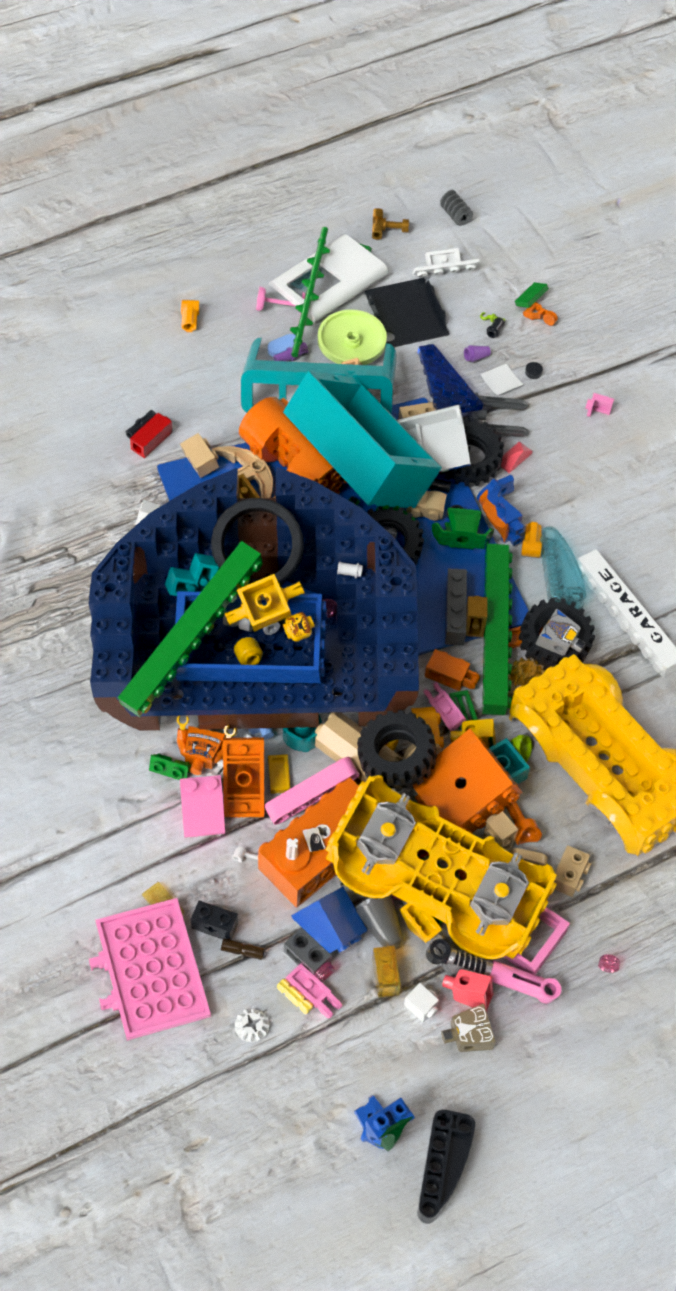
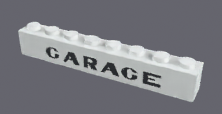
M597 549L579 557L575 568L577 574L586 581L588 588L594 591L598 600L608 609L609 614L615 617L621 629L630 636L632 643L637 645L642 655L651 662L654 670L663 678L676 672L675 645Z

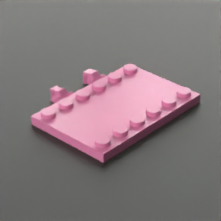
M177 898L95 920L103 951L98 953L99 956L89 959L91 971L98 967L109 971L113 986L111 995L106 999L99 998L101 1010L113 1008V1011L119 1010L127 1041L211 1017Z

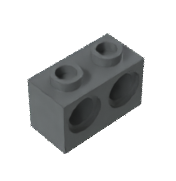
M302 927L284 943V953L297 965L301 963L315 977L331 964L332 953L325 950ZM303 942L307 946L301 948L298 947L297 944ZM317 956L320 957L322 960L319 962H315L312 960V958Z

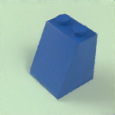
M344 887L333 891L291 915L293 920L329 953L336 949L338 952L350 947L349 942L352 945L362 939L360 935L367 931Z

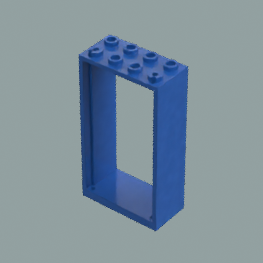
M177 591L175 624L201 592ZM239 594L237 599L226 607V612L241 607L242 601ZM301 594L289 599L287 602L291 614L299 612L316 614L313 666L185 664L183 666L180 665L177 669L176 679L179 681L321 683V677H325L326 601H323L322 594ZM265 600L261 601L263 606L267 605Z

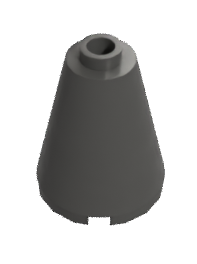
M392 894L384 898H369L356 906V912L364 925L385 950L390 949L392 952L402 947L401 942L404 939Z

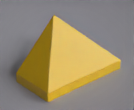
M407 903L400 909L408 929L425 943L442 931V928L431 915Z

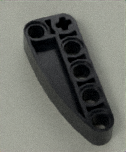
M439 1110L434 1115L417 1210L419 1220L425 1224H430L437 1219L460 1181L475 1131V1120L471 1115L450 1110ZM440 1120H445V1126L440 1125ZM465 1123L470 1127V1130L464 1131L459 1125ZM440 1140L445 1146L437 1148L433 1142ZM432 1162H437V1163H439L440 1166H441V1169H439V1170H434V1169H432V1168L430 1167V1163H432ZM428 1184H433L437 1187L438 1190L436 1192H430L427 1190L426 1186ZM429 1206L434 1210V1213L427 1215L423 1212L422 1208Z

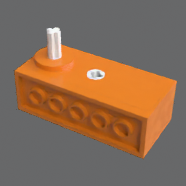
M350 777L337 784L332 792L325 793L316 805H310L301 817L294 818L285 830H279L270 842L263 843L259 848L258 869L296 908L336 876L333 863L326 859L328 852L325 849L333 832L336 831L343 814L345 815L350 801L357 793L359 785ZM317 827L325 849L311 852L303 830Z

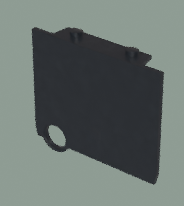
M424 277L365 291L374 317L383 324L386 332L392 333L395 336L394 340L386 341L387 344L398 347L450 334L446 327V313L436 297L433 285L430 284L429 280L426 283Z

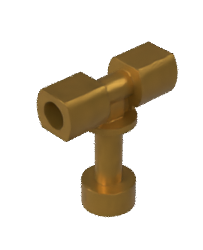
M373 209L372 238L376 240L382 239V230L385 231L386 228L402 229V232L408 233L409 219H402V222L386 221V218H383V209Z

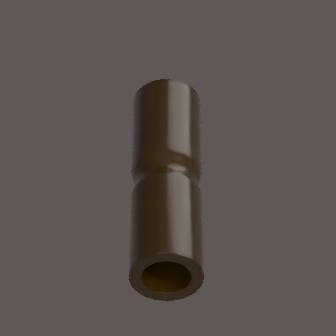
M223 938L221 951L237 955L242 954L243 956L258 960L263 959L265 951L264 947L243 944L242 942Z

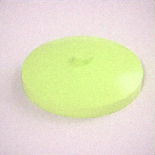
M342 310L335 312L325 318L318 329V346L321 352L329 360L337 364L358 358L362 365H367L378 359L386 347L387 334L383 324L376 317L364 311Z

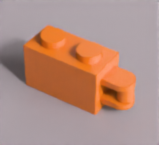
M436 649L426 666L424 676L458 691L461 690L462 686L475 689L480 679L478 673L469 670L470 663Z

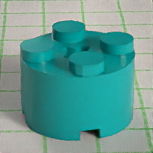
M319 714V725H320V724H322V720H321L320 714ZM317 727L283 728V741L293 750L309 752L316 747L315 738L317 734L315 730Z

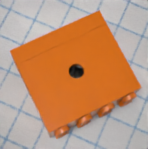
M468 729L437 755L435 768L431 769L432 773L428 778H423L424 782L417 785L416 783L413 785L415 791L428 807H438L439 817L471 834L477 829L485 827L486 821L493 814L498 815L504 811L505 806L516 802L520 798V794L523 793L484 741L471 729Z

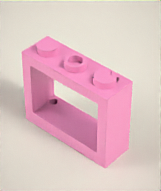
M547 907L541 913L539 919L555 930L532 962L518 953L514 959L504 956L506 960L521 970L536 975L561 941L570 925L568 921Z

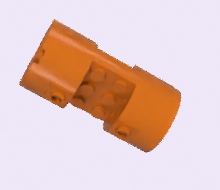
M267 397L255 404L246 413L239 427V435L250 446V450L254 455H257L266 462L278 460L283 467H287V471L316 481L336 494H340V487L343 483L347 484V482L283 413L289 403L285 398L280 400L277 397Z

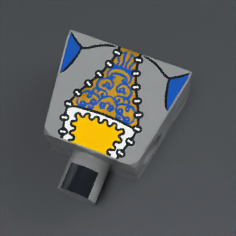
M556 609L539 635L536 645L563 656L570 647L580 653L586 643L577 638L581 629L580 626Z

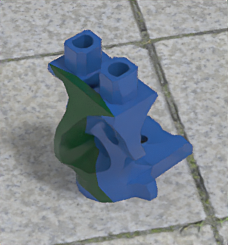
M371 1095L368 1098L369 1102L365 1106L354 1110L363 1128L361 1140L362 1142L367 1141L378 1148L390 1151L399 1140L403 1128L415 1117L402 1098L397 1099L383 1109L377 1099Z

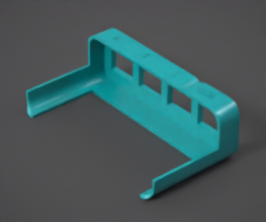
M262 337L255 339L251 344L241 376V406L246 413L255 405L253 404V383L279 384V399L285 398L287 400V385H300L308 371L356 377L366 389H381L380 403L390 414L392 412L397 353L391 344L386 343L383 366L256 360Z

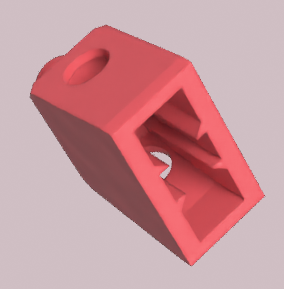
M460 969L456 977L447 974L444 977L442 987L452 990L455 1001L472 1008L484 1004L487 1012L493 997L491 976Z

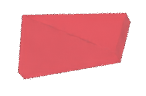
M518 442L503 455L501 468L510 473L528 458L533 451L521 442Z

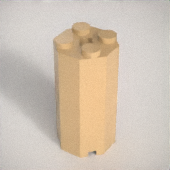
M332 712L328 720L324 724H320L315 730L317 734L315 746L336 762L342 758L350 757L360 774L358 779L366 782L367 777L361 768L357 752L358 738L361 737L360 732L363 728L342 712ZM386 745L379 752V756L386 761L399 762L403 759Z

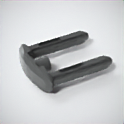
M476 392L472 395L469 404L468 421L473 422L474 418L486 420L487 410L478 409V406L522 410L527 408L528 403L523 399L479 396ZM488 424L487 426L488 428H496L495 434L504 436L524 437L529 434L528 429L520 426Z

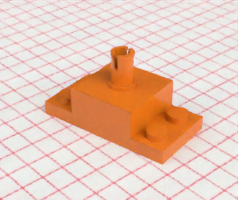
M264 737L223 738L224 818L264 817Z

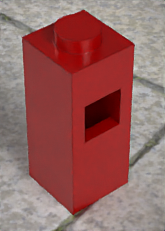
M157 413L130 438L131 450L145 459L172 433V421L167 416Z

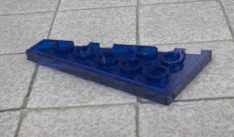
M434 344L419 346L418 355L424 367L423 372L426 375L430 396L433 398V407L439 410L459 405L462 413L482 410L484 405L438 348Z

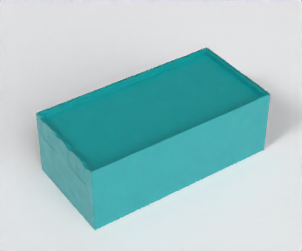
M308 371L283 411L289 420L367 505H389V507L399 506L403 508L412 506V508H415L442 469L431 455L356 377Z

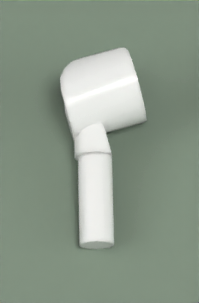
M243 847L236 848L232 859L237 862H242L244 857L258 860L257 854L247 852Z

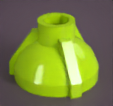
M518 735L511 739L510 743L527 762L533 749L532 741L528 735Z

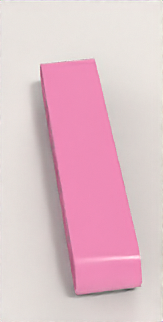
M350 757L342 758L265 804L264 808L273 824H280L310 805L320 801L321 797L327 792H332L337 784L347 780L349 777L354 781L360 774Z

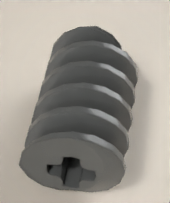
M449 190L442 196L440 206L457 225H465L472 219L473 211L456 194L455 190Z

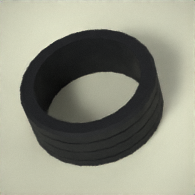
M250 498L233 504L219 517L213 529L211 546L215 563L220 569L227 560L224 547L226 534L230 526L238 518L256 511L272 513L280 517L288 525L292 535L291 555L283 568L275 573L279 586H281L294 575L303 558L304 540L298 522L285 507L269 499ZM250 578L248 585L261 579Z

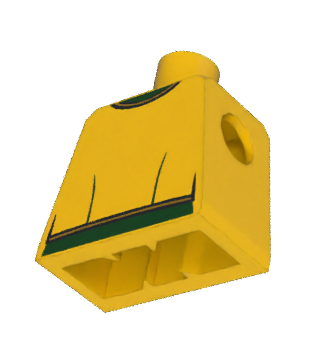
M494 719L463 721L462 731H451L450 733L451 743L468 729H471L484 741L488 748L496 744Z

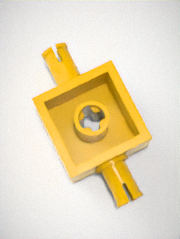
M275 574L237 589L242 601L241 607L225 613L229 625L244 618L249 619L255 632L291 616L287 602L291 598L304 594L300 582L284 589L280 588ZM262 600L267 602L266 606H263Z

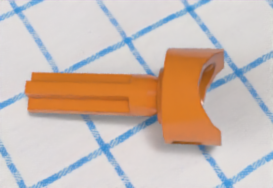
M517 802L509 803L506 808L515 826L518 828L516 844L538 842L542 837V832L536 821L531 818L525 819Z

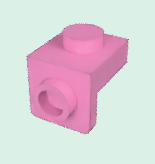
M594 393L592 399H588L585 409H588L587 416L590 417L593 410L610 415L614 399Z

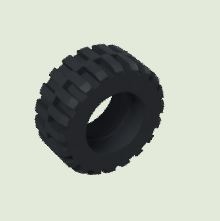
M392 710L387 711V714L383 716L379 714L374 721L371 719L366 723L367 728L364 727L361 730V737L358 738L357 752L361 768L365 772L367 779L369 776L380 775L387 786L394 788L395 791H402V788L412 789L416 783L417 785L424 782L423 778H428L431 775V769H434L436 765L437 750L432 729L423 718H417L416 714L412 712L405 714L404 710H398V713H393ZM393 740H406L416 746L413 754L403 761L390 762L379 756L382 747Z

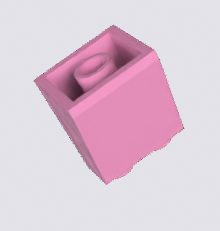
M221 775L180 779L184 838L225 834Z

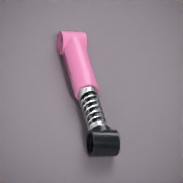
M444 939L434 940L426 950V958L432 964L457 965L456 967L461 966L462 969L466 968L467 971L472 970L479 974L491 976L493 983L535 997L545 1004L551 1003L561 994V985L553 978L545 979L495 960L492 962L483 961L482 958L477 959L476 956L472 957L471 954L466 955L465 952L462 954L460 950L457 951V949L452 948ZM434 948L441 949L442 956L436 955ZM549 987L552 990V995H548L544 988Z

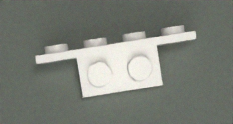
M459 248L426 252L427 266L415 268L412 276L425 277L431 273L440 275L445 271L455 273L460 271V269L474 270L480 263V260L461 261Z

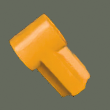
M182 300L181 326L186 332L196 330L197 316H199V300Z
M538 522L526 524L521 556L540 558L542 542H540L541 525Z

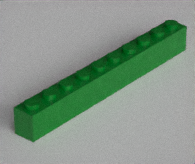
M242 541L239 543L118 696L121 705L138 717H141L143 713L146 714L150 710L152 701L156 697L161 696L164 686L168 681L171 682L175 678L176 671L180 665L186 664L192 650H196L200 646L203 636L212 631L214 622L218 618H222L229 603H233L237 599V589L247 586L251 575L259 571L262 566L261 553Z
M487 543L485 552L484 597H487V621L483 638L482 714L506 715L507 708L511 707V697L508 696V691H511V680H508V675H511L512 664L508 663V658H511L512 647H508V642H511L512 631H508V628L512 624V615H509V610L512 609V599H509V594H512V583H509V579H512V568H509V564H512L513 553L509 552V545Z

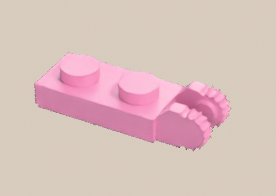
M435 682L433 684L434 688L439 692L437 696L433 698L427 689L423 692L429 699L431 706L435 708V711L440 713V718L448 729L454 731L462 725L463 721L467 720L446 691H443L438 683Z
M301 963L286 977V980L291 983L290 985L294 986L304 995L305 999H308L315 1008H318L326 1018L330 1019L333 1016L331 1010L323 1004L326 999L337 1010L342 1007L341 1002L331 993V990Z

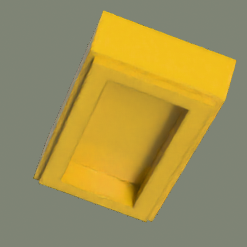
M288 754L268 755L270 794L284 793L290 789Z

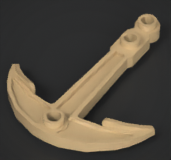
M235 446L212 448L217 455L226 458L232 463H235L237 460L242 465L238 469V475L244 473L248 481L255 479L259 485L260 497L271 498L273 477L269 466L263 459L261 460L248 449Z

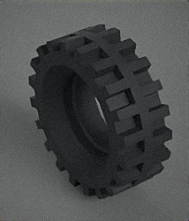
M463 418L467 445H473L481 449L485 454V458L479 463L441 472L440 474L445 473V479L449 481L452 478L455 480L454 484L457 485L459 482H464L465 486L468 487L469 483L479 486L480 481L483 480L484 483L489 482V477L494 478L497 471L500 470L504 453V442H501L502 436L500 434H495L496 428L487 427V422L484 421L483 424H480L478 419L474 418L473 422H469L468 418Z
M378 506L377 511H373L372 508L369 509L368 514L382 527L395 528L402 533L405 540V545L402 549L414 564L417 565L424 543V538H422L423 529H419L420 522L412 520V513L404 514V509L401 507L398 511L393 510V507L383 509L382 506Z
M550 598L548 603L543 599L539 602L538 606L534 604L530 611L527 612L519 630L521 631L519 640H522L520 648L527 651L525 657L527 659H534V666L538 664L543 665L542 670L544 671L549 667H555L563 658H569L573 654L583 663L595 639V635H593L595 627L594 625H589L591 617H585L583 615L585 612L583 608L578 610L575 608L576 603L566 604V599L561 598L560 602H555V598ZM556 609L580 626L581 629L577 638L586 643L580 653L570 647L567 653L562 656L536 645L539 630L548 623Z

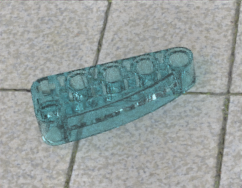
M551 526L545 527L542 530L540 542H542L541 557L548 602L550 598H555V602H560L561 598L566 599V604L576 603L575 608L579 610L584 606L586 589L577 560L559 531Z

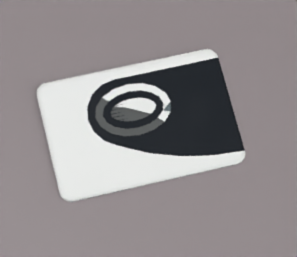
M317 827L303 830L310 852L325 849Z

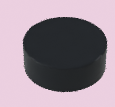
M530 362L526 365L525 374L528 378L538 379L541 377L543 372L541 364Z

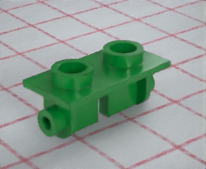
M161 753L151 754L149 771L177 780L187 778L188 772L190 773L191 765L187 761L184 762L177 759L172 761L171 757L161 755Z

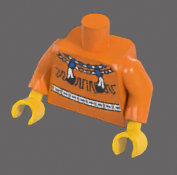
M178 716L177 723L180 725L177 733L178 748L181 755L185 757V762L187 761L191 765L190 772L194 775H201L203 767L212 769L215 764L223 759V738H232L237 735L238 730L235 727L233 733L229 734L228 729L230 725L225 726V734L188 726L187 729L186 725L189 723V717L186 716L187 721L182 724L180 716Z

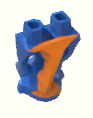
M508 475L499 480L492 479L478 493L477 500L482 505V509L489 521L501 534V541L503 543L510 541L515 546L523 541L521 533L524 531L525 526L521 523V512L503 498L514 491V478L512 475Z

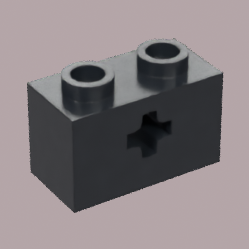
M200 900L191 917V929L220 939L232 940L238 926L237 913Z

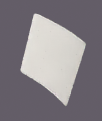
M507 364L481 374L483 380L496 395L523 385Z

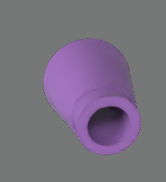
M469 345L464 349V358L470 362L488 357L491 354L489 346Z

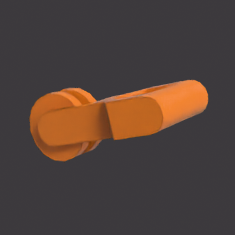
M536 302L523 312V315L531 320L543 317L544 322L550 326L554 325L558 320L557 315L553 311L542 308Z

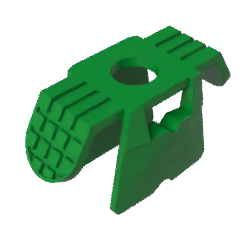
M448 508L447 512L450 522H445V530L437 522L433 523L431 527L433 536L439 545H449L451 548L484 549L494 534L493 528H490L485 534L477 533L482 513L479 510Z

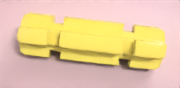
M282 979L277 985L278 990L285 993V996L297 1007L300 1006V1010L304 1014L309 1013L313 1008V1004L308 999L305 1000V996L294 986H290L291 983L286 979Z

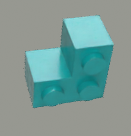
M195 553L189 570L170 567L165 586L169 594L177 596V591L201 592L216 574L219 566L215 563L213 556Z

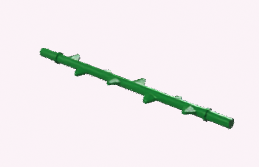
M322 227L315 257L307 258V262L312 265L310 279H302V283L307 287L304 303L295 307L296 310L301 312L299 324L297 327L290 328V331L295 335L291 353L292 357H298L300 345L303 342L302 337L305 326H312L313 324L307 316L311 301L319 299V296L313 293L316 279L324 278V274L319 270L322 255L330 253V249L324 246L328 233L327 227Z

